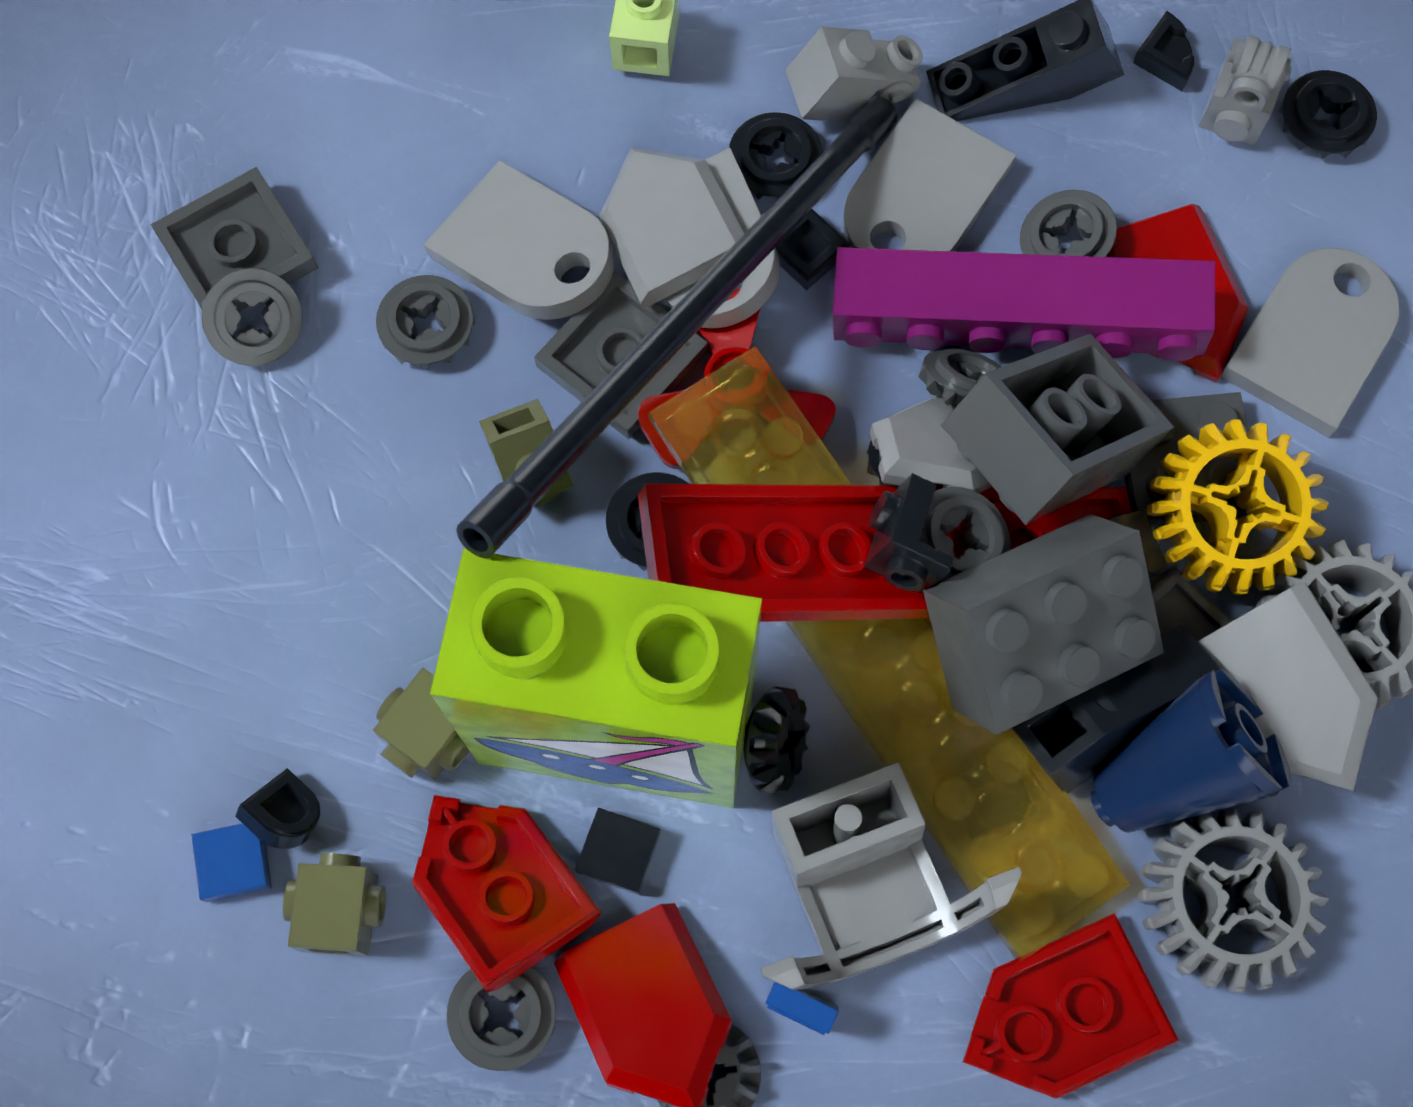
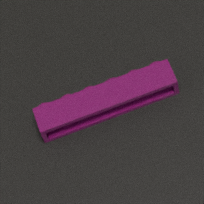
M837 247L833 301L834 340H843L855 347L869 348L875 347L881 342L907 343L911 348L918 350H935L943 345L969 346L970 349L982 353L999 352L1005 349V347L1031 348L1033 352L1040 353L1092 334L1112 358L1125 357L1131 353L1158 354L1160 358L1169 361H1183L1191 359L1195 355L1204 356L1215 331V261Z

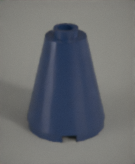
M1219 669L1214 672L1212 670L1207 674L1201 675L1094 775L1093 784L1095 790L1091 792L1090 798L1097 815L1107 826L1112 827L1116 825L1123 832L1131 833L1276 796L1278 792L1290 786V768L1276 735L1273 734L1265 739L1259 725L1255 721L1257 717L1263 715L1255 700L1241 683L1227 671Z

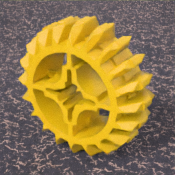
M1239 419L1227 422L1223 432L1214 423L1200 428L1199 440L1191 435L1180 439L1177 445L1181 456L1169 453L1160 461L1163 470L1171 477L1158 476L1150 482V488L1154 492L1165 496V501L1149 504L1146 511L1148 515L1154 517H1165L1166 525L1156 528L1152 533L1157 541L1171 537L1175 544L1164 554L1166 562L1173 563L1186 557L1188 562L1183 569L1182 576L1187 581L1196 580L1206 570L1205 585L1208 591H1220L1228 581L1233 595L1247 594L1251 582L1259 591L1274 588L1275 573L1294 577L1297 574V568L1293 558L1297 555L1304 560H1310L1315 554L1312 546L1304 538L1320 537L1326 530L1321 523L1311 519V514L1326 510L1329 502L1322 498H1311L1310 493L1311 488L1322 484L1324 477L1320 474H1312L1305 477L1301 470V467L1310 460L1311 453L1302 451L1290 457L1286 452L1291 444V435L1283 433L1268 443L1269 431L1267 424L1259 422L1251 426L1246 434L1245 427ZM1221 457L1238 459L1236 470L1228 473L1223 486L1212 483L1203 487L1194 484L1199 472L1210 460ZM1265 474L1275 486L1280 504L1267 495L1264 488ZM1238 495L1237 506L1245 509L1246 513L1250 515L1235 520L1236 509L1227 505V501L1224 500ZM1191 510L1202 514L1207 519L1210 526L1208 543L1197 530ZM1272 528L1278 530L1271 544L1253 559L1235 558L1238 545L1246 543L1251 529L1264 530Z

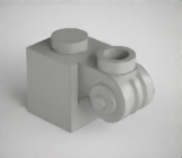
M821 26L785 70L802 119L848 122L876 92H878L879 97H884L891 103L902 101L913 95L921 85V79L916 69L922 62L923 54L918 44L907 36H897L893 41L874 40L871 37L870 31Z
M1248 35L1245 41L1235 38L1219 70L1198 127L1215 132L1225 140L1241 141L1254 146L1272 114L1283 81L1288 80L1292 71V67H1290L1292 57L1289 56L1291 48L1282 45L1276 47L1272 45V42H1261L1260 38Z

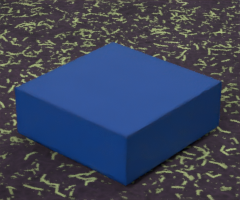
M243 823L191 834L199 898L201 901L211 902L272 888L266 844L258 839Z
M775 982L765 1002L768 1005V1009L822 1035L830 1033L839 1012L838 1006L805 990H793Z

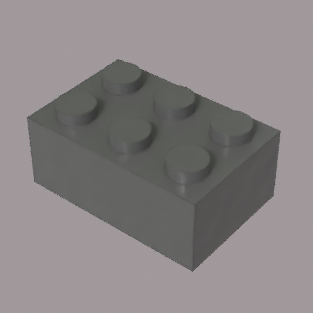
M1092 334L985 373L941 424L957 444V448L962 456L978 468L998 492L1002 503L1009 510L1016 513L1025 525L1128 475L1174 428Z
M1092 514L923 590L952 709L996 735L1164 653L1140 531Z

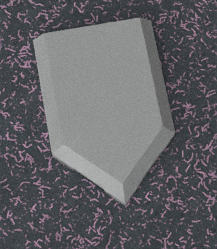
M636 147L630 148L599 215L643 309L700 280L744 234L706 160Z
M935 395L872 423L869 432L875 449H879L881 461L878 468L884 484L900 486L914 473L933 483L943 484L942 489L962 487L981 493L992 487L978 468L962 456L955 441L941 426L957 407V405H946L944 398Z
M1306 582L1289 588L1198 641L1218 666L1240 682L1263 712V715L1257 717L1255 721L1259 725L1265 739L1273 734L1276 735L1287 759L1290 773L1354 791L1378 696Z

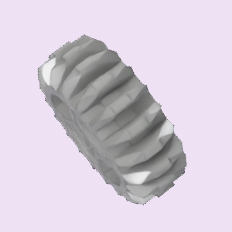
M1344 539L1334 541L1327 548V551L1319 543L1312 545L1315 551L1313 557L1310 560H1304L1297 555L1293 558L1297 568V574L1294 577L1275 573L1274 588L1267 590L1270 595L1263 596L1257 602L1256 607L1289 588L1306 582L1335 630L1340 628L1338 623H1341L1343 620L1347 622L1356 614H1360L1361 619L1351 626L1353 631L1348 634L1344 632L1340 635V638L1378 696L1375 711H1379L1390 705L1391 697L1401 699L1413 690L1411 680L1413 681V591L1409 587L1413 583V571L1404 572L1400 576L1392 569L1395 565V554H1386L1378 562L1373 560L1371 543L1360 544L1352 553ZM1338 584L1351 587L1365 596L1357 597L1350 595ZM1381 614L1383 615L1388 627L1389 640L1381 631Z
M1235 806L1219 810L1217 820L1211 813H1206L1193 817V827L1183 820H1179L1171 825L1169 829L1173 841L1160 838L1152 845L1155 855L1163 863L1147 862L1141 869V874L1148 880L1157 883L1158 887L1147 888L1138 893L1139 902L1146 905H1157L1158 908L1157 914L1143 920L1145 929L1155 930L1163 926L1168 935L1167 938L1159 941L1157 944V952L1160 955H1165L1179 949L1183 954L1177 962L1176 971L1181 975L1190 974L1201 964V985L1209 989L1216 987L1222 980L1223 975L1225 984L1231 993L1244 992L1249 979L1258 990L1271 988L1274 979L1273 972L1283 979L1293 977L1297 973L1293 957L1305 960L1311 958L1316 952L1311 942L1304 935L1322 934L1327 927L1319 918L1310 914V910L1326 906L1329 900L1326 895L1320 892H1310L1308 883L1321 878L1323 870L1318 867H1310L1303 870L1298 859L1306 855L1309 845L1300 842L1287 848L1283 841L1287 836L1288 825L1278 823L1265 833L1263 832L1264 817L1262 812L1253 810L1246 815L1241 823ZM1209 846H1228L1249 854L1245 861L1236 865L1233 870L1224 869L1215 862L1206 865L1195 857L1201 848ZM1268 874L1271 875L1276 885L1280 910L1268 900L1266 895L1265 881ZM1184 878L1188 880L1185 887L1195 894L1200 903V916L1195 926L1191 922L1184 904ZM1242 880L1237 887L1239 892L1235 898V902L1241 908L1222 917L1228 909L1225 905L1230 897L1223 889L1235 885ZM1233 926H1237L1249 934L1259 932L1269 940L1254 954L1232 953L1215 946L1219 937L1228 934Z

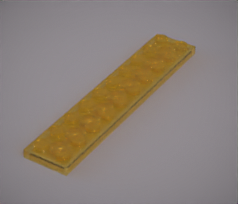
M756 346L649 412V421L692 484L852 485ZM930 618L786 621L884 767L899 762L925 821L926 829L968 891H974L988 878L1020 867L1022 875L1009 903L987 918L1015 959L1019 957L1020 960H1023L1033 955L1130 886L1064 789L1060 790L1012 728L996 735L952 709Z

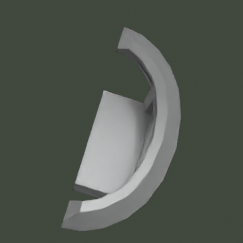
M899 762L771 811L772 833L821 955L804 958H794L792 955L760 968L762 976L770 981L793 990H803L834 983L891 963L952 937L1004 908L1009 903L1022 872L1020 867H1016L988 878L977 889L950 904L922 840L926 824Z

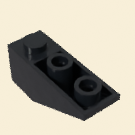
M1077 0L926 71L937 110L955 121L1069 100L1125 75L1109 25L1093 0Z
M1183 624L1160 635L1164 653L1012 727L1065 796L1104 767L1201 675L1207 674L1212 670L1216 672L1221 669Z

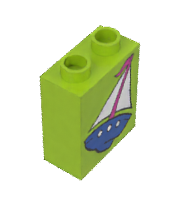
M463 548L430 695L478 764L734 808L744 751L745 730L750 716L755 687L762 598L500 554H493L490 558H481Z

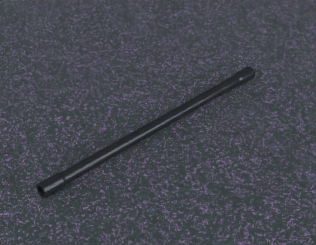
M884 97L871 98L846 123L843 132L521 466L506 481L497 484L458 524L456 529L457 536L468 551L481 558H490L530 516L533 506L861 155L870 151L894 126L897 121V111L888 99Z

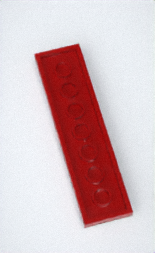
M645 484L638 494L649 580L762 598L760 622L930 618L924 593L896 588L889 584L883 575L864 567L876 531L868 527L871 512L878 498L885 490L893 493L899 486ZM936 486L935 491L942 489L943 486ZM993 486L979 493L987 498L1004 518L1010 534L1011 550L1089 514L1110 520L1113 517L1131 513L1126 487H1102L1025 525L1016 513L1009 510L1002 503L998 492ZM962 522L950 533L945 534L954 542L952 551L955 552V558L958 554L970 548L961 539L963 531L960 528Z

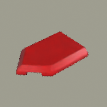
M1189 204L1117 228V246L1112 247L1107 257L1215 261V331L1204 356L1195 355L1191 359L1177 362L1194 368L1195 374L1217 383L1249 311V306L1201 207ZM1150 354L1152 356L1160 358L1158 354Z
M433 796L428 816L427 833L421 857H418L412 883L486 993L502 988L587 930L601 915L599 908L526 809L504 805L492 808L461 803V800L458 798Z
M659 904L564 951L556 959L554 965L606 1085L630 1094L635 1092L671 1104L672 1107H703L709 1090L707 1085L720 1049L724 1048L733 1022L676 904Z
M1113 913L992 969L962 1063L1057 1099L1179 1041L1116 914Z

